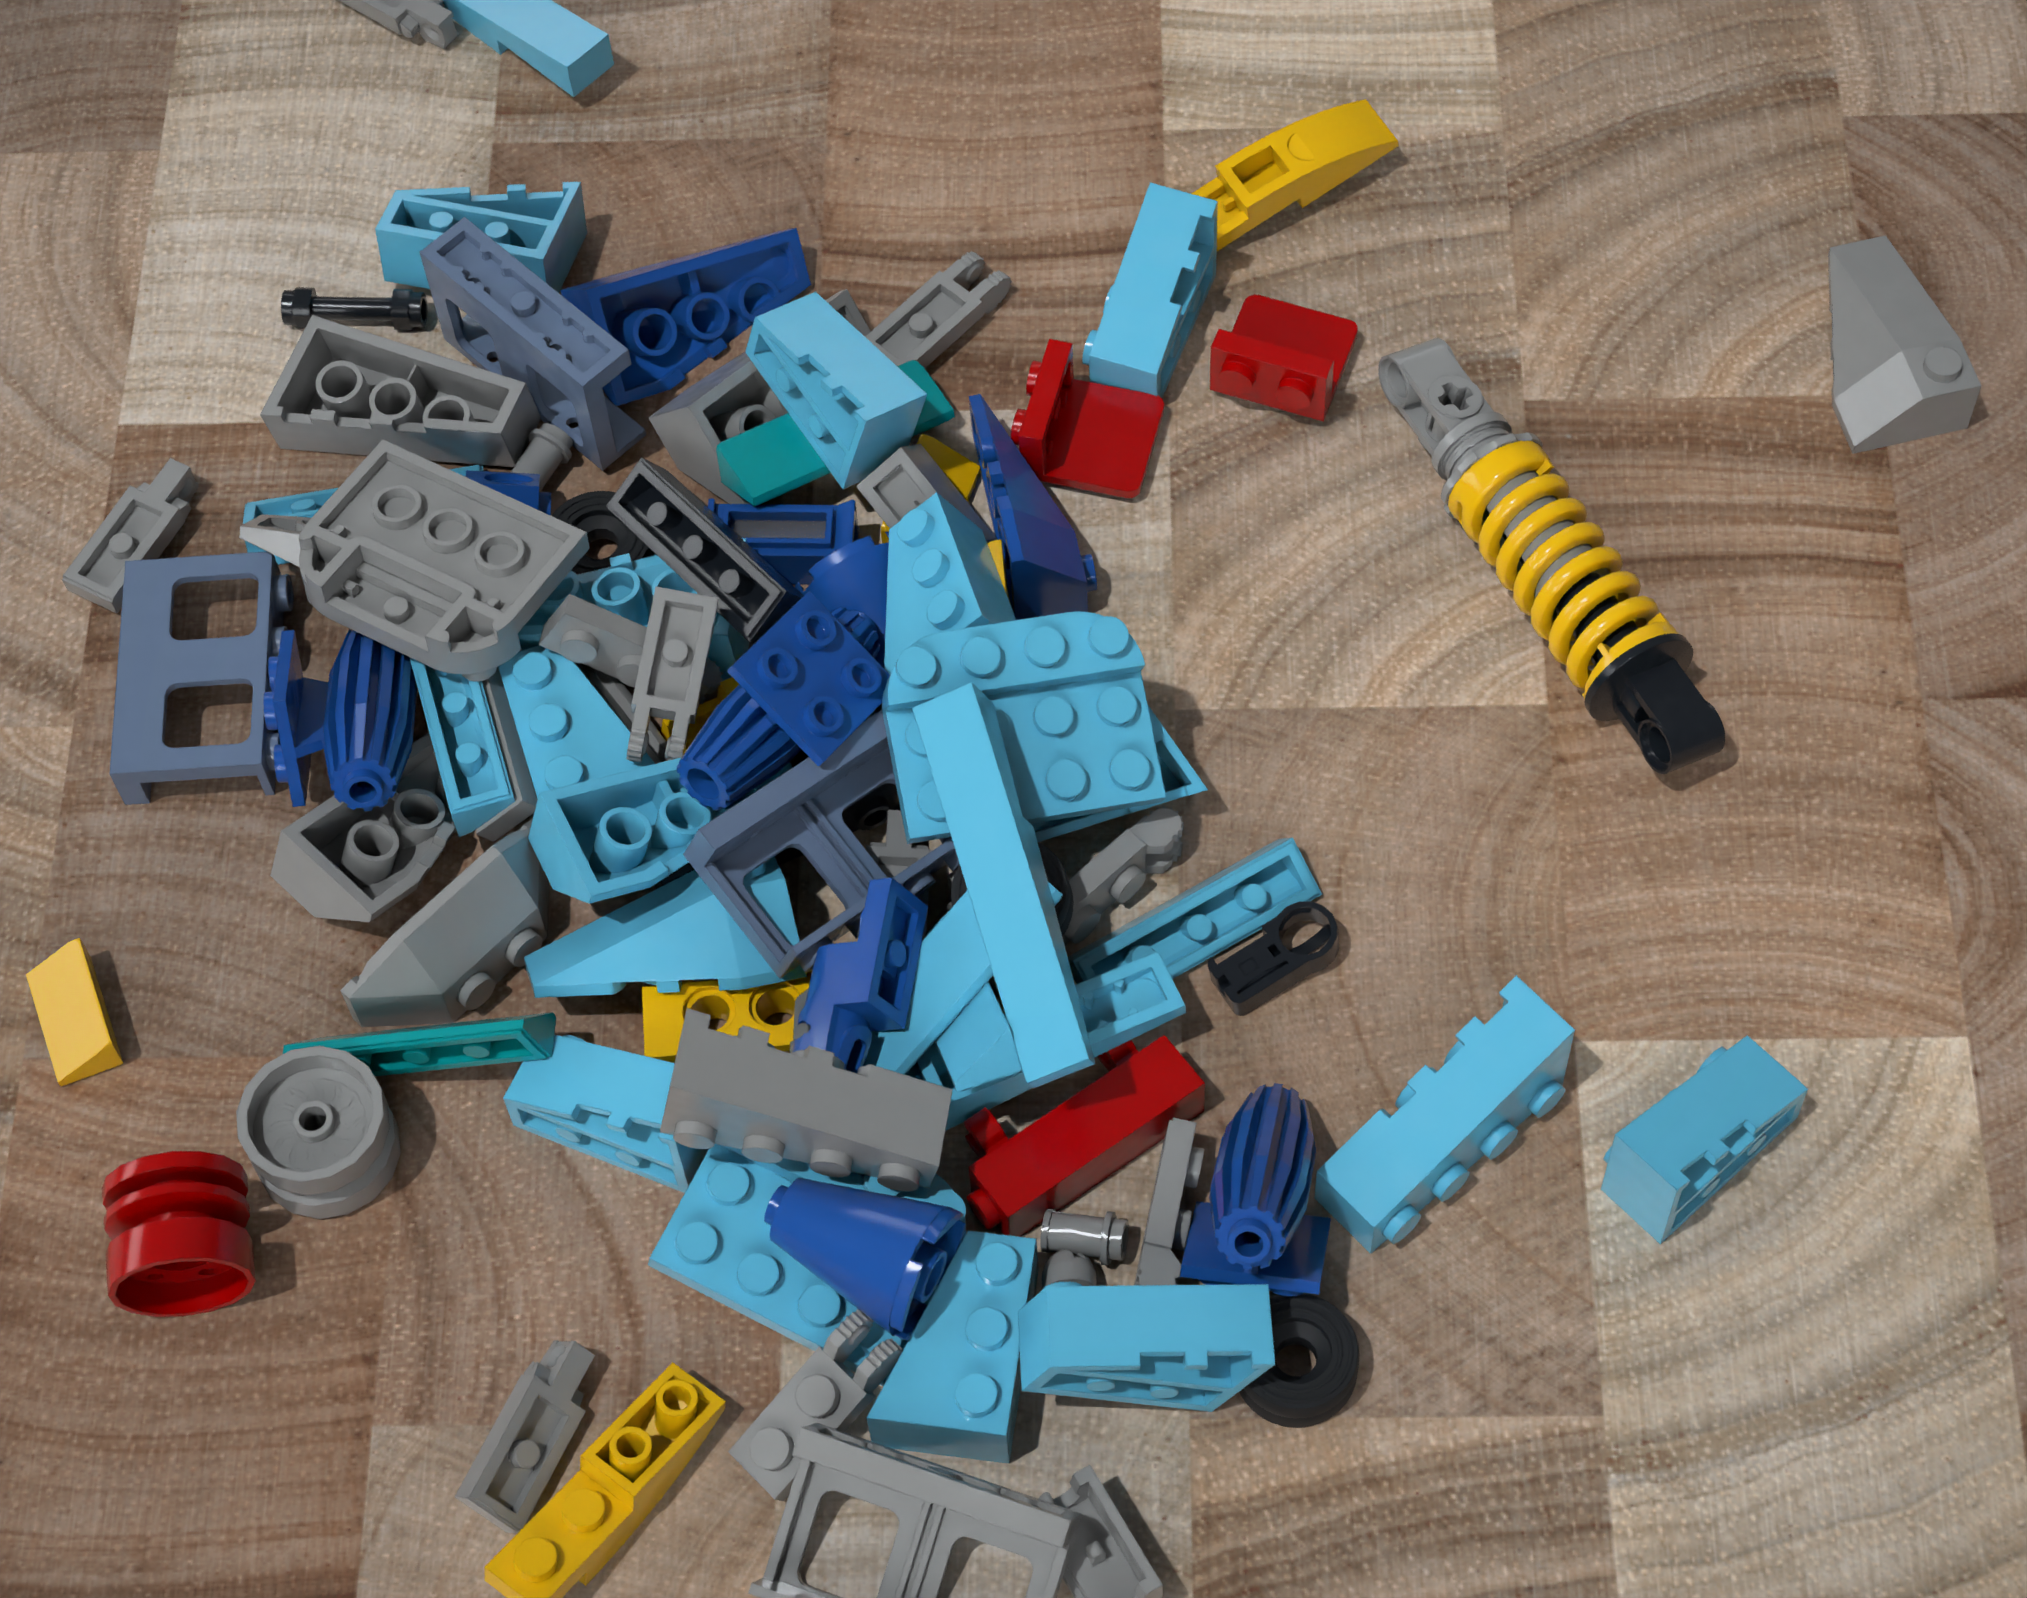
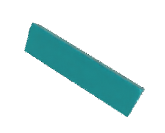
M910 360L897 366L927 393L913 436L955 417L953 407L926 369L918 361ZM789 413L722 441L716 448L721 483L753 506L762 504L831 473Z
M553 1012L327 1036L286 1044L283 1047L282 1054L290 1050L314 1046L344 1050L368 1065L374 1076L547 1059V1057H552L556 1016Z

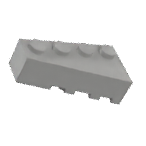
M314 315L311 316L260 413L280 449L368 456L383 439L430 461L514 467L529 443V433L532 429H536L541 419L525 382Z
M687 1008L660 1133L673 1135V1139L677 1143L690 1148L709 1149L714 1144L742 1149L741 1153L745 1157L758 1162L778 1163L785 1158L809 1163V1167L813 1171L825 1176L846 1177L853 1172L877 1177L879 1184L893 1190L914 1191L918 1189V1186L930 1188L939 1168L953 1089L871 1064L861 1066L858 1069V1073L844 1070V1062L834 1056L835 1053L813 1046H809L805 1050L795 1051L792 1054L781 1051L768 1043L770 1033L744 1025L739 1028L738 1036L722 1033L708 1028L711 1015Z

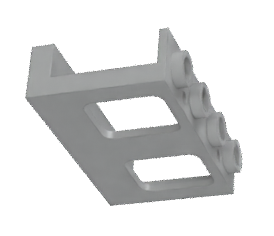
M814 1423L800 1427L792 1455L799 1457L800 1461L762 1579L751 1583L748 1594L760 1598H842L805 1584L800 1576V1567L820 1503L828 1491H837L889 1509L898 1517L899 1528L877 1598H938L954 1544L961 1537H969L1024 1556L1030 1561L1033 1568L1025 1598H1056L1082 1514L820 1423Z

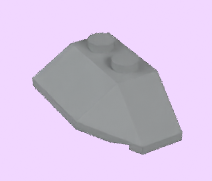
M532 819L525 823L518 831L510 833L492 845L383 944L366 963L361 975L353 977L340 990L356 1023L361 1027L454 1023L467 1010H475L484 1004L491 996L495 984L515 966H524V957L541 948L542 942L548 937L549 880L528 840Z

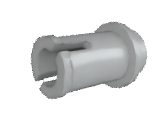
M544 423L540 429H532L528 436L529 446L510 472L540 474L539 492H541L559 464L568 463L572 457L570 449L573 446V441L570 436L559 427L549 423Z
M1047 1209L1041 1228V1252H1059L1066 1249L1072 1251L1075 1255L1082 1253L1085 1256L1099 1257L1101 1265H1110L1112 1259L1123 1261L1128 1243V1220L1116 1219V1212L1107 1211L1105 1217L1055 1212L1053 1209Z

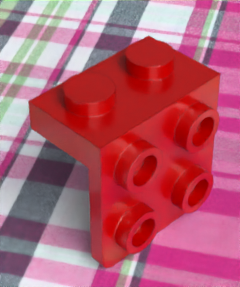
M1257 294L1250 295L1242 305L1232 332L1218 329L1213 340L1210 355V390L1324 422L1356 342L1357 324L1350 319Z
M1049 339L1042 362L1034 360L1030 366L1026 385V395L1030 396L1027 410L1018 408L1011 430L1012 441L1015 445L1019 446V451L1040 481L1123 498L1138 496L1142 489L1163 418V399L1158 395L1155 396L1145 392L1074 379L1073 343Z

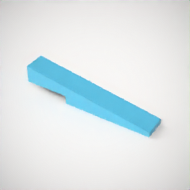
M443 0L444 8L453 12V20L500 55L507 49H510L572 97L579 94L614 65L609 35L552 0Z
M971 682L917 705L912 709L1026 1083L1034 1089L1095 1064L1036 834L1033 825L1022 816L994 704Z
M1158 951L1075 985L1094 1058L1186 1013V1005ZM936 1043L931 1045L906 1074L907 1076L953 1089L946 1130L963 1123L985 1107L989 1110L1032 1089L1026 1083L1023 1070H1021L1019 1073L962 1092H956Z

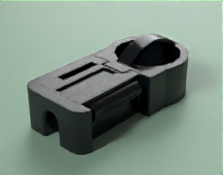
M1312 901L1297 902L1289 905L1277 917L1262 925V937L1219 964L1212 957L1209 959L1208 970L1211 981L1236 1015H1247L1310 974L1325 969L1335 960L1339 951V932L1335 918L1327 908ZM1301 921H1315L1324 925L1317 934L1293 949L1288 950L1282 943L1285 932L1293 924ZM1324 944H1326L1320 951L1315 952V951L1318 950L1320 947H1322Z

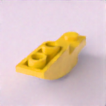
M1366 99L1346 103L1296 121L1241 149L1215 165L1217 177L1191 194L1218 201L1217 251H1219L1293 202L1297 201L1301 208H1304L1398 147V140Z
M672 1362L580 1455V1470L484 1567L485 1581L506 1598H562L578 1581L586 1586L617 1553L672 1486L725 1410L726 1401Z

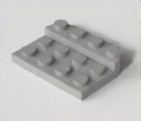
M383 439L307 522L298 538L301 548L299 568L309 603L318 612L431 668L451 674H462L464 678L470 681H483L490 678L496 672L498 666L510 660L521 650L518 636L519 631L589 549L586 531Z

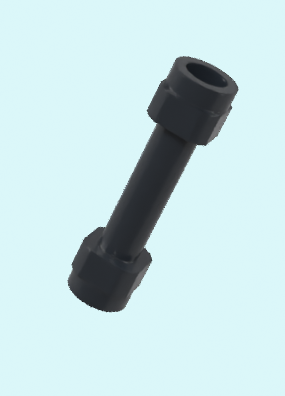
M296 287L295 290H284L281 299V315L284 325H296V328H305L312 315L327 320L392 321L395 330H413L414 327H425L427 323L428 307L426 294L424 292H413V289H394L392 298L317 296L315 288Z

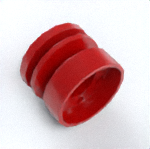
M171 1151L143 1156L127 1162L106 1176L102 1186V1202L107 1210L104 1217V1230L112 1240L106 1251L108 1296L115 1306L130 1313L153 1317L189 1316L212 1312L234 1304L251 1292L256 1280L253 1242L248 1231L245 1229L250 1217V1206L246 1200L248 1178L240 1163L224 1155L203 1151Z

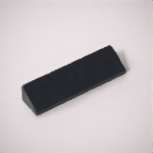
M642 457L606 506L698 594L719 598L717 612L752 644H755L804 596L669 471Z

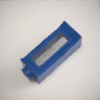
M708 499V508L738 536L746 538L748 545L791 584L799 582L800 584L810 585L813 579L808 571L837 549L859 539L860 534L855 500L839 505L759 504L753 506L752 504H716L715 499Z

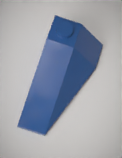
M790 228L617 273L560 291L565 299L628 349L631 365L602 388L608 399L616 406L671 390L686 378L685 375L707 358H714L728 347L727 343L753 325L755 317L785 305L809 287L811 282L797 228Z
M982 395L969 396L971 432L978 463L981 466V476L996 540H1002L1008 597L1016 620L1066 612H1088L1087 592L1097 590V578L1092 555H1080L1075 531Z

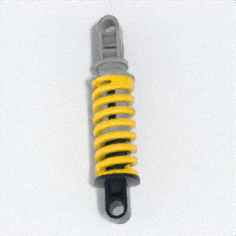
M1435 338L1383 356L1378 366L1382 390L1389 402L1398 408L1413 429L1421 445L1432 456L1431 462L1436 472L1442 479L1447 480L1440 497L1445 503V511L1449 516L1459 521L1469 539L1479 544V551L1486 563L1496 568V575L1503 587L1513 592V599L1520 611L1531 616V624L1537 635L1549 641L1548 648L1556 661L1567 666L1566 673L1572 684L1584 691L1582 695L1589 714L1598 721L1620 719L1639 745L1647 763L1654 771L1660 774H1667L1722 751L1725 745V731L1721 718L1715 708L1702 697L1685 673L1693 658V647L1683 635L1676 631L1665 616L1659 612L1654 599L1643 595L1638 596L1641 585L1637 576L1627 571H1621L1623 565L1622 557L1616 549L1603 546L1605 536L1601 527L1592 522H1585L1587 511L1584 504L1575 498H1568L1570 488L1564 477L1553 473L1550 474L1554 466L1542 449L1543 443L1535 434L1529 432L1523 434L1512 433L1509 423L1502 414L1492 410L1482 396L1478 386L1470 380L1457 362L1453 351L1444 340ZM1570 641H1575L1573 645H1570ZM1595 665L1593 670H1588V666Z

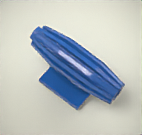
M809 590L727 670L739 685L716 706L677 765V773L680 774L679 781L688 790L687 793L692 798H696L700 802L699 804L704 807L710 806L713 810L725 809L781 771L801 750L818 767L825 762L882 703L883 692L890 674L875 660L880 651V643L877 641L879 636L874 622L863 612L853 609L849 611L846 607H839L836 610L829 611Z
M349 629L329 673V682L303 677L295 630L282 631L279 655L269 657L268 661L271 692H265L263 699L266 727L268 730H278L280 744L274 746V766L278 783L288 782L293 807L306 806L311 754L324 749L331 791H334L335 798L340 803L342 801L345 802L347 808L353 810L363 808L364 811H372L373 807H383L387 804L389 797L393 798L412 751L417 684L410 658Z
M1274 1083L1272 1087H1266V1084L1258 1087L1254 1094L1251 1092L1227 1125L1225 1134L1221 1139L1210 1186V1203L1196 1201L1181 1263L1180 1277L1198 1279L1206 1285L1268 1284L1269 1291L1282 1296H1297L1302 1293L1319 1295L1331 1218L1304 1215L1307 1209L1313 1176L1316 1145L1308 1105L1305 1099L1301 1100L1299 1098L1298 1091L1292 1087L1289 1090L1283 1088V1084Z

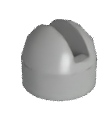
M1063 1249L1051 1255L1044 1265L1041 1277L1042 1290L1045 1286L1056 1282H1075L1083 1286H1097L1094 1267L1090 1259L1082 1253L1074 1255L1072 1251Z

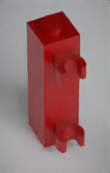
M1165 1034L1140 1051L1136 1049L1133 1041L1129 1040L1097 1056L1109 1071L1108 1073L1010 1139L1007 1138L998 1121L986 1107L963 1122L969 1131L965 1139L980 1158L968 1167L971 1194L967 1196V1201L975 1216L986 1229L990 1230L997 1226L1003 1235L1021 1237L1043 1222L1047 1209H1053L1055 1212H1058L1163 1140L1169 1120L1173 1121V1118L1190 1121L1204 1112L1205 1083Z

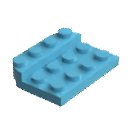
M1066 612L933 633L917 640L901 652L883 692L882 712L907 844L951 837L912 708L971 682L994 704L1022 816L1030 824L1161 803L1166 798L1141 670L1145 666L1144 658L1137 643L1129 634L1126 625L1120 619L1091 612Z
M714 1144L712 1148H709L653 1250L648 1266L816 1351L818 1347L824 1348L830 1334L840 1326L847 1316L851 1315L852 1312H856L858 1308L770 1240L771 1225L764 1222V1216L769 1201L779 1186L784 1185L789 1188L797 1178H804L948 1206L963 1214L959 1220L965 1222L964 1237L966 1235V1206L963 1199L937 1174H935L930 1188L918 1186V1189L914 1191H898L882 1186L878 1183L877 1177L853 1172L846 1177L825 1176L813 1171L809 1167V1163L785 1158L778 1163H763L745 1157L741 1153L742 1149ZM935 1290L933 1291V1293H932V1295L929 1297V1299H928L926 1302H924V1304L928 1305V1303H929V1301L931 1300V1298H932V1296H933ZM873 1322L870 1332H868L867 1336L843 1364L851 1371L856 1372L857 1367L882 1341L892 1338L902 1349L905 1348L908 1341L892 1336L876 1322ZM890 1373L879 1385H881L882 1387L884 1386Z

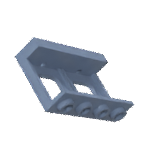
M463 217L419 252L444 339L478 368L525 382L539 411L541 420L544 423L555 425L566 432L573 441V447L602 471L605 470L646 435V430L607 399L602 390L607 383L631 365L628 349L482 230ZM459 308L467 314L465 317L461 318ZM498 357L497 362L489 361L491 358ZM573 422L579 424L576 428H570L568 426Z
M266 551L125 561L109 771L125 805L150 803L152 782L257 775L265 795H275L274 746L280 744L278 730H268L266 727L263 699L265 692H271L268 672L269 657L279 655L281 632L288 630L287 626H283L284 611L293 610L294 594L290 575H281L273 554ZM247 578L258 581L256 627L249 635L193 640H176L172 638L174 593L181 584ZM249 684L253 687L251 732L244 742L171 748L165 745L167 699L171 691L184 687Z
M882 710L865 720L819 767L808 757L698 829L683 854L779 979L799 965L806 973L812 971L818 948L834 944V941L850 931L857 939L860 932V916L865 907L870 880L889 878L842 819V812L879 786L885 783L896 785ZM952 837L941 838L942 844L900 872L893 879L918 898L935 883L936 880L932 877L933 873L946 864L952 871H955L960 865ZM787 848H797L807 857L845 907V911L794 946L784 939L743 885V878Z

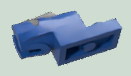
M893 878L870 880L865 907L860 916L858 941L828 944L818 948L809 988L795 1000L793 1041L790 1042L791 1054L813 1046L835 1053L834 1056L844 1062V1070L858 1073V1069L861 1066H865L873 1031L905 1029L928 905Z

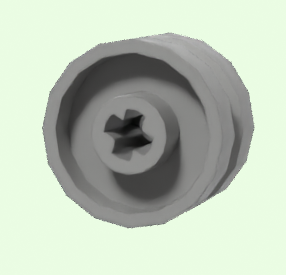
M324 1046L290 1050L266 1063L245 1086L236 1111L238 1139L270 1198L293 1214L316 1219L350 1214L373 1201L389 1183L401 1154L399 1127L388 1106L382 1088L369 1066L344 1050Z

